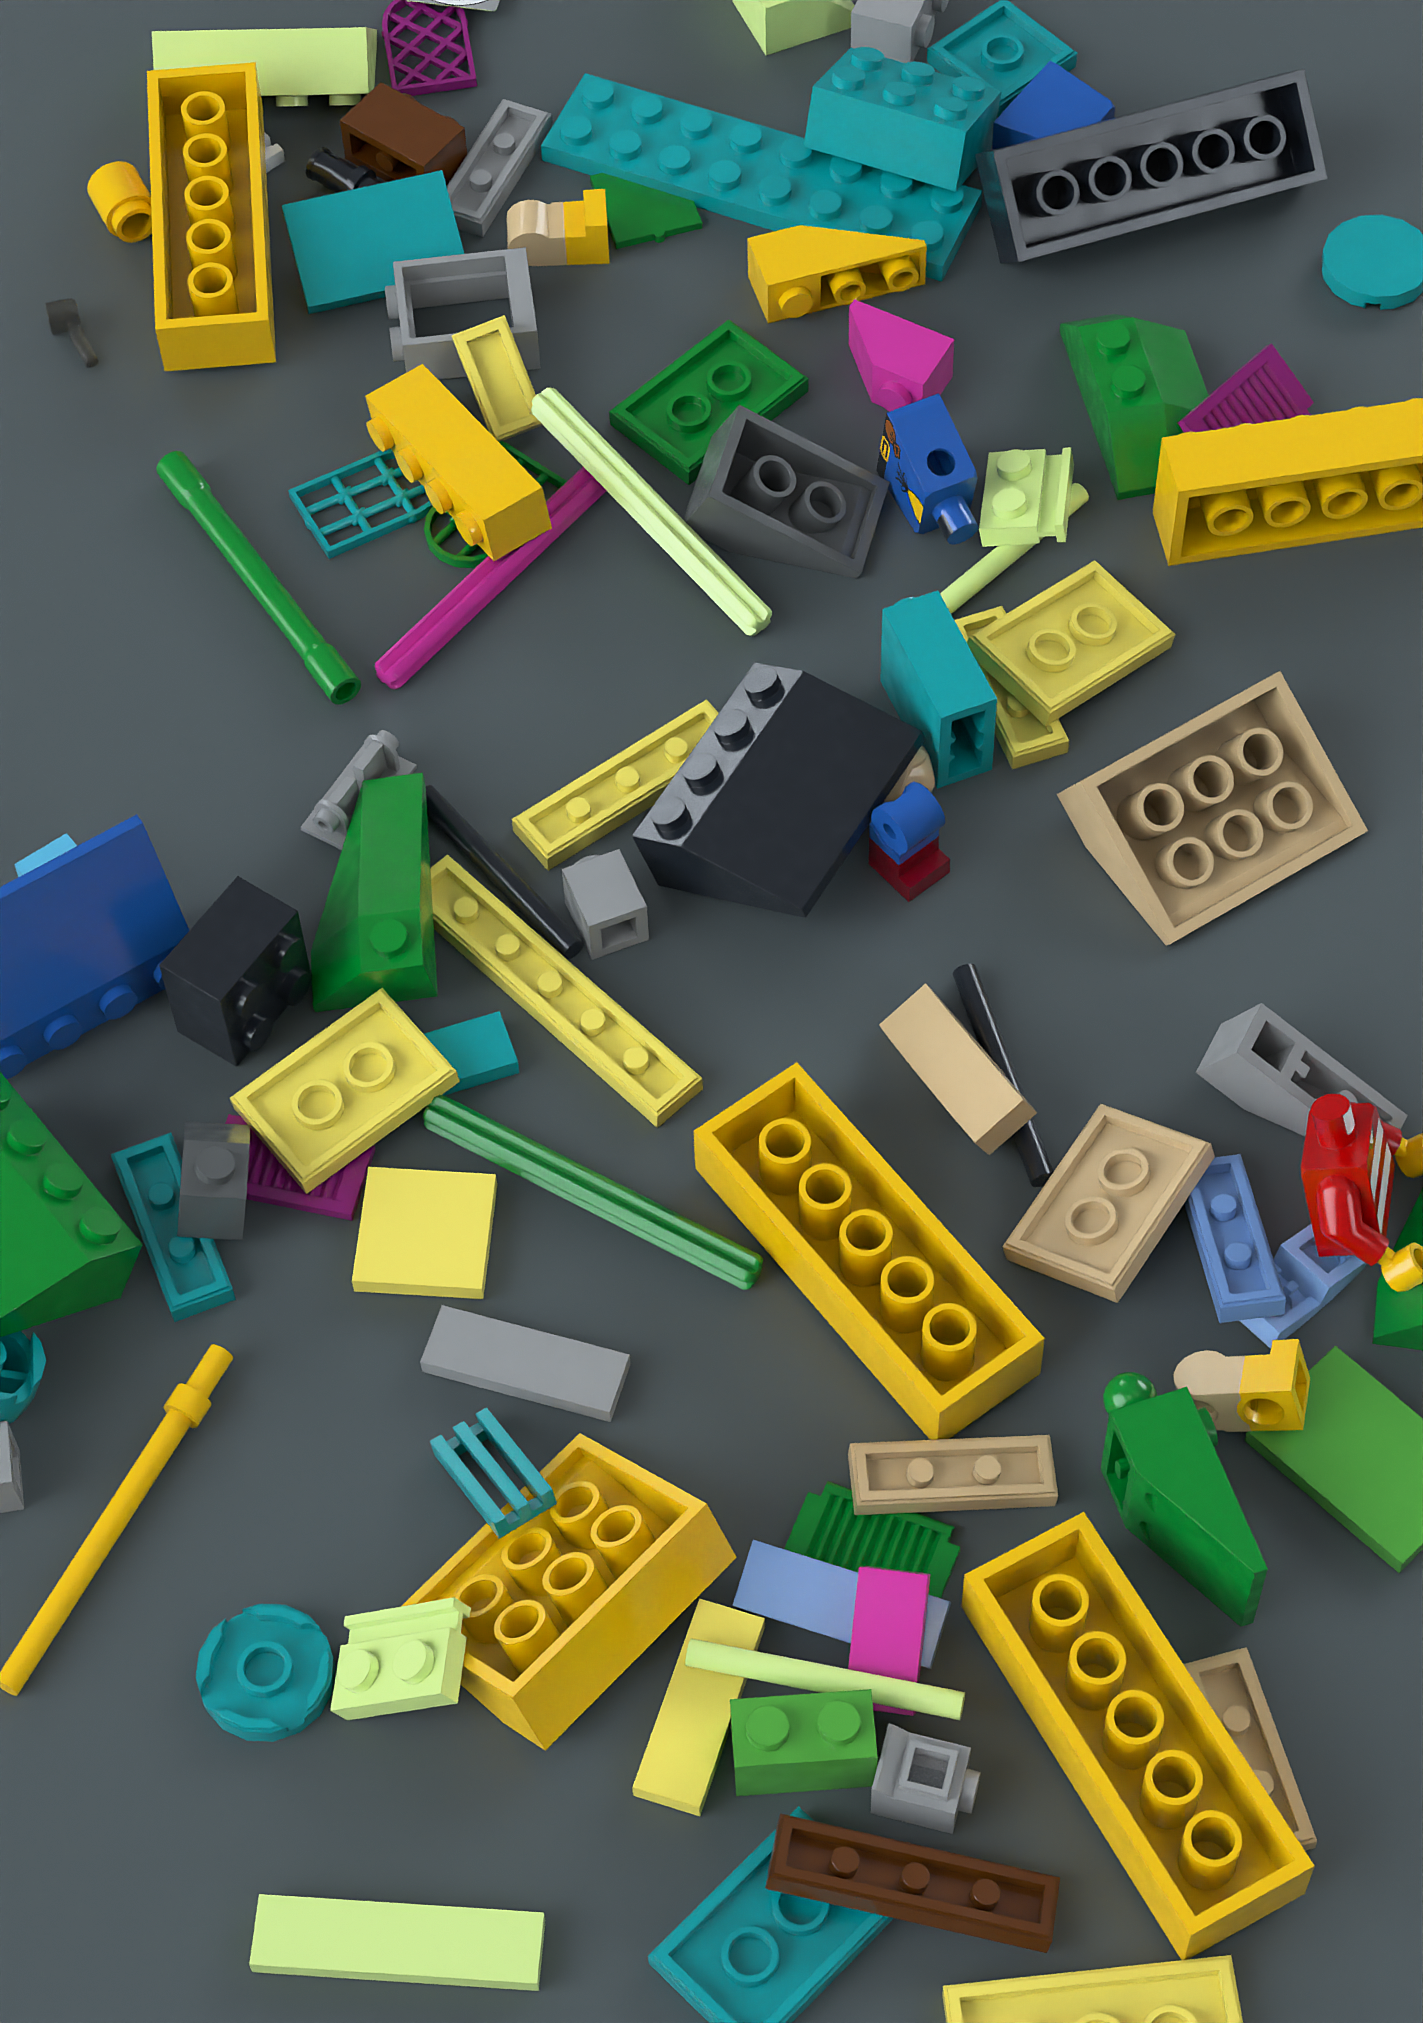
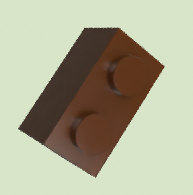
M382 82L340 119L345 159L357 166L365 165L372 169L377 177L386 182L442 170L447 186L467 156L465 127L459 125L453 118L443 116L422 105L411 95L400 93Z

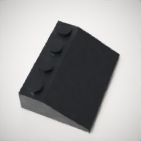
M755 662L632 837L659 886L806 918L871 822L873 809L883 804L926 739L921 730L805 671Z

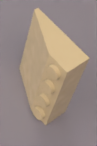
M1281 671L1245 689L1057 794L1085 847L1166 946L1368 831Z

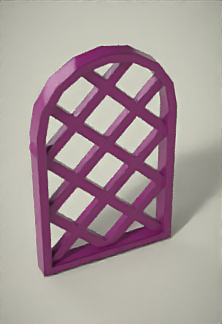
M394 0L389 4L383 13L381 35L385 41L393 89L400 93L415 96L477 87L467 28L468 19L465 17L463 8L448 6L440 13L429 8L431 5L429 3ZM405 6L414 9L406 18L395 14ZM456 11L461 23L449 16ZM422 13L434 19L426 28L413 23ZM390 21L398 24L390 33H388ZM442 23L455 29L446 38L433 33ZM406 28L419 34L409 44L397 38ZM462 33L465 48L453 43ZM426 38L439 44L430 54L417 48ZM390 44L402 49L394 59L392 58ZM446 49L459 54L450 64L438 59ZM410 54L422 59L414 69L401 64ZM466 59L470 74L458 69ZM430 64L443 70L434 80L421 74ZM394 69L406 75L398 85ZM451 74L457 77L447 79ZM414 80L420 82L416 84H411Z

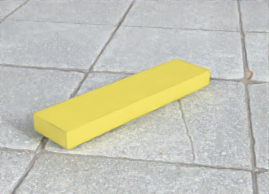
M707 699L514 817L512 819L514 833L549 871L652 807L719 712Z

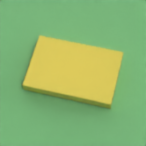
M1094 560L969 636L967 644L976 661L1042 724L1047 726L1171 648L1176 634Z
M381 988L231 1096L230 1101L243 1120L250 1125L254 1133L304 1192L308 1194L429 1105L434 1097L444 1094L459 1083L460 1080L457 1071L387 992Z

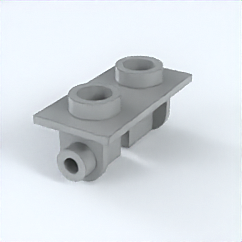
M380 730L377 735L372 734L366 738L362 747L331 788L315 805L312 813L302 824L301 831L342 850L363 780L413 774L417 769L416 764L398 756L396 749L399 746V741L393 734Z

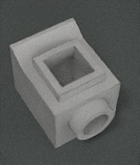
M889 1723L871 1790L870 1813L953 1834L958 1812L962 1811L972 1814L981 1772L969 1769L971 1747L910 1733Z

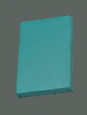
M442 170L282 205V214L308 314L386 297L385 286L395 285L393 262L465 254Z
M799 1806L789 1815L814 1821ZM775 1829L648 1955V1963L709 2023H792L894 1918L765 1889Z

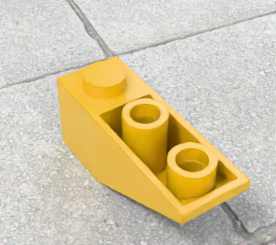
M804 225L747 238L748 278L768 324L789 318H798L805 314L841 305H850L854 299L861 301L893 292L905 291L909 288L925 284L927 246L924 240Z

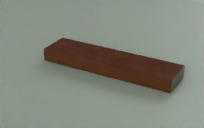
M780 1813L765 1889L1047 1953L1053 1939L1060 1877Z

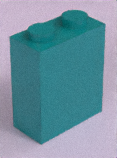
M937 590L919 597H907L890 607L882 609L880 682L900 720L923 732L926 740L922 746H924L930 756L936 788L938 789L992 770L997 697L939 591Z

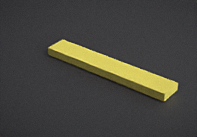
M448 854L430 868L434 929L658 1128L703 1090V1079Z

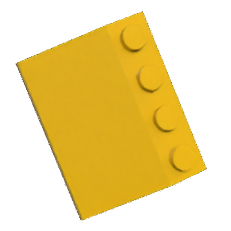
M581 1433L539 1472L552 1488L557 1501L556 1505L500 1539L486 1523L402 1605L407 1606L454 1597L471 1607L470 1617L462 1619L461 1634L466 1636L467 1640L460 1685L504 1724L545 1751L737 1558L707 1503ZM526 1486L520 1490L527 1501L534 1498ZM509 1503L501 1509L504 1515L513 1511Z

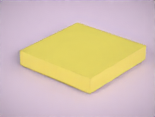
M368 1167L352 1276L354 1291L483 1299L497 1193L496 1174Z

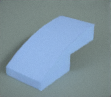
M1310 1224L1281 1244L1274 1257L1276 1269L1286 1297L1285 1314L1239 1321L1271 1349L1272 1340H1284L1305 1324L1340 1293L1365 1268L1367 1263L1354 1255L1319 1257L1312 1224Z

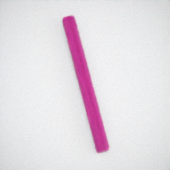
M584 467L577 471L546 501L552 528L496 561H493L489 556L486 557L375 662L374 667L377 678L394 690L404 685L607 490Z

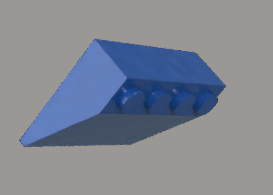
M137 814L0 887V1072L6 1079H10L20 1073L27 1064L53 1050L64 1049L72 1045L87 1031L109 1019L114 1020L125 1016L135 1005L162 990H166L159 965L190 930L145 826Z

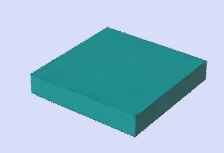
M999 0L927 48V63L941 74L955 78L960 76L974 77L983 81L986 87L1002 91L997 117L1000 116L1049 61L1058 64L1068 72L1077 65L1076 51L1008 0Z

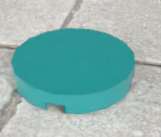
M1362 215L1342 222L1328 235L1321 257L1323 280L1335 295L1349 304L1365 308L1366 303L1381 304L1380 310L1395 309L1413 302L1423 293V234L1419 229L1402 219L1390 216Z
M256 1604L242 1609V1614L234 1616L228 1622L225 1618L211 1630L198 1654L196 1681L206 1711L223 1730L246 1741L274 1742L300 1733L321 1715L333 1694L336 1665L327 1637L309 1615L287 1605Z

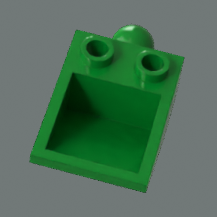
M1124 1372L1116 1375L1109 1381L1103 1394V1403L1109 1419L1100 1469L1125 1527L1236 1624L1242 1627L1253 1623L1268 1568L1214 1447L1218 1445V1437L1210 1413L1205 1407L1196 1408L1187 1387L1157 1396L1153 1383L1144 1375L1136 1372Z

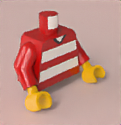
M1333 1093L1317 1098L1313 1102L1308 1115L1301 1161V1177L1318 1256L1354 1255L1370 1266L1378 1263L1381 1265L1382 1274L1391 1289L1397 1292L1408 1291L1423 1283V1247L1415 1242L1397 1252L1388 1247L1389 1239L1386 1236L1395 1171L1392 1156L1395 1155L1399 1168L1407 1177L1415 1178L1422 1176L1423 1133L1406 1140L1402 1138V1131L1399 1128L1380 1120L1377 1107L1373 1104L1350 1102L1346 1096Z

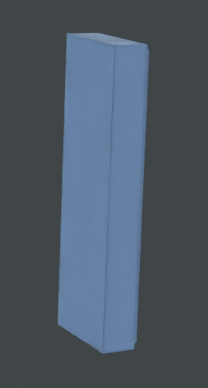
M1241 1154L1215 1157L1184 1205L1219 1323L1284 1315L1286 1297Z
M753 1540L732 1606L851 1644L858 1572ZM928 1595L921 1666L932 1669L951 1606L950 1601Z

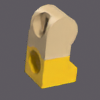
M605 189L583 190L584 201L546 204L538 200H524L512 205L506 217L508 249L526 247L528 266L610 264Z
M1299 1339L1272 1340L1270 1354L1225 1357V1355L1217 1351L1204 1350L1195 1352L1185 1357L1175 1369L1173 1375L1176 1390L1184 1387L1188 1388L1196 1408L1205 1407L1210 1413L1216 1431L1303 1430L1310 1375Z

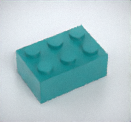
M851 47L813 85L804 147L956 192L976 169L975 154L991 150L993 123L997 119L1002 91L986 87L983 81L974 77L960 76L955 78L935 72L934 68L926 63L915 61L903 63L884 57L881 51L874 48Z

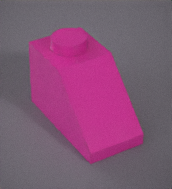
M854 299L850 304L848 345L871 402L882 406L890 412L938 393L941 395L953 377L954 339Z

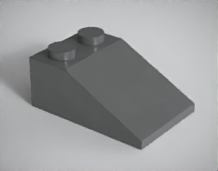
M739 405L711 436L683 520L701 538L731 553L856 579L862 573L890 482Z

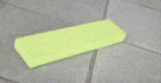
M259 1894L249 1965L252 1972L539 1991L545 1915L544 1912Z

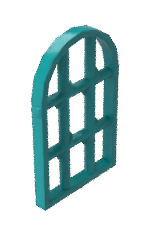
M391 448L385 452L373 453L288 490L289 497L304 519L306 528L312 532L328 559L404 526L413 524L424 518L433 507L431 502L428 501L421 507L414 508L410 499L426 493L423 485L410 490L408 488L404 490L401 488L396 478L404 475L399 467L396 469L391 467L389 469L384 462L395 458ZM374 465L377 466L382 474L354 487H345L341 481L343 478ZM329 484H333L338 494L308 507H305L299 498ZM380 485H389L396 495L366 509L365 507L359 509L352 498ZM338 503L340 505L346 504L352 515L320 529L311 517L312 514ZM394 506L398 508L403 506L407 512L371 528L366 518ZM359 524L363 530L362 533L332 546L328 544L324 537L350 525L357 526Z

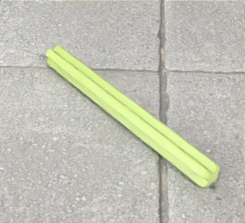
M547 387L541 393L536 394L531 401V412L745 634L755 636L761 630H764L771 622L772 611L556 389Z

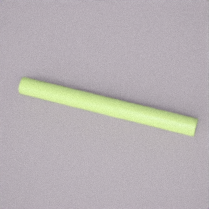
M1078 483L1072 484L1069 516L1089 500L1087 491ZM1036 544L1002 545L994 548L940 593L950 613H954Z
M692 1638L689 1641L685 1665L688 1667L820 1693L871 1689L872 1702L875 1704L956 1720L961 1719L965 1700V1692Z

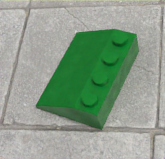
M0 1072V1337H4L121 1298L143 1244Z

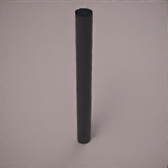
M432 785L426 786L427 815L566 959L575 957L582 950L584 942Z
M974 964L959 966L954 970L953 977L979 1045L1026 1099L976 966ZM1032 1117L1013 1134L1031 1185L1033 1187H1043L1054 1171Z

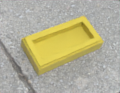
M505 315L452 335V340L488 432L500 442L501 440L509 439L542 426L543 424L531 412V401L536 394Z

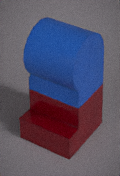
M915 781L905 786L899 798L894 801L885 802L873 809L869 826L868 864L908 902L950 873V858L939 849V829L945 824L944 812L933 794L922 784Z

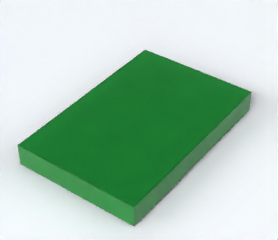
M728 319L610 410V425L678 478L690 485L697 480L711 436L739 405L772 421L809 392V378Z

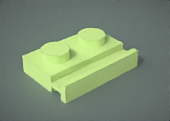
M1071 447L1063 448L1062 455H1046V449H1014L1004 452H989L979 525L982 547L1039 544L1040 537L1056 536L1057 542H1066L1074 470Z
M453 1597L345 1616L344 1627L350 1630L348 1644L340 1645L330 1711L346 1720H354L457 1704L467 1637L461 1634L462 1619L470 1617L471 1607Z

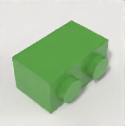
M871 1689L730 1699L736 1796L873 1786L878 1755Z

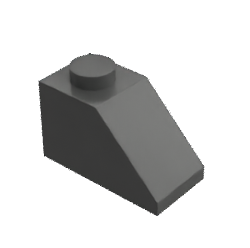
M185 1121L177 1237L243 1240L250 1125Z

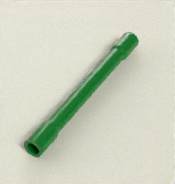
M173 451L166 454L159 461L156 472L179 503L191 512L304 660L306 669L331 702L339 705L353 699L361 688V681L335 647L327 643L211 493L209 484L185 453Z

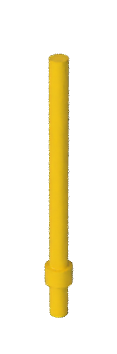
M211 1344L187 1383L177 1384L164 1404L163 1408L167 1414L1 1669L0 1688L11 1695L18 1696L189 1427L197 1428L212 1405L208 1399L233 1360L232 1354L223 1347Z

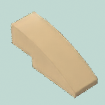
M926 983L879 1024L894 1046L973 1142L988 1155L992 1154L1037 1114L1035 1109L1005 1076V1073Z

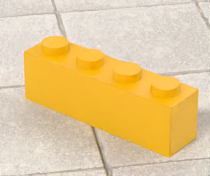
M424 364L419 365L365 396L372 418L366 422V426L375 445L382 452L391 448L404 476L411 483L418 480L424 486L431 504L438 513L444 514L448 512L453 517L459 533L468 545L474 546L478 544L493 561H496L552 528L542 486Z

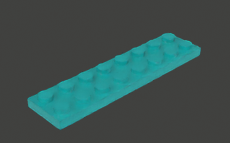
M586 73L541 144L542 161L588 175L599 173L612 175L692 200L697 208L769 230L778 231L804 225L924 240L927 246L926 277L941 282L982 206V190L961 185L956 192L804 147L805 138Z

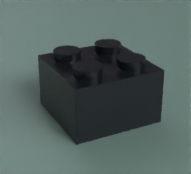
M239 876L234 879L159 965L177 1032L236 1067L250 1050L256 1051L263 1046L271 1034L273 1023L289 1005L294 1006L303 999L312 979L298 910Z

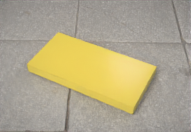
M1231 1955L945 1985L942 1990L946 2023H1243Z

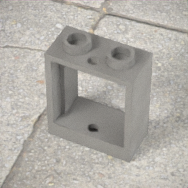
M526 247L393 262L395 285L385 286L388 318L389 320L399 319L400 327L389 328L393 362L405 361L406 373L424 364L438 380L467 377L452 340V335L454 334L416 338L414 308L509 298L512 319L510 330L526 370L541 368Z

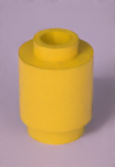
M123 161L111 162L100 167L91 176L87 191L108 231L112 235L119 237L122 241L129 243L147 238L152 234L151 194L137 169L132 164Z

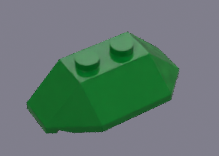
M1118 314L1060 323V334L1117 500L1155 494L1162 437L1176 436L1184 433L1178 422L1209 396L1185 330Z

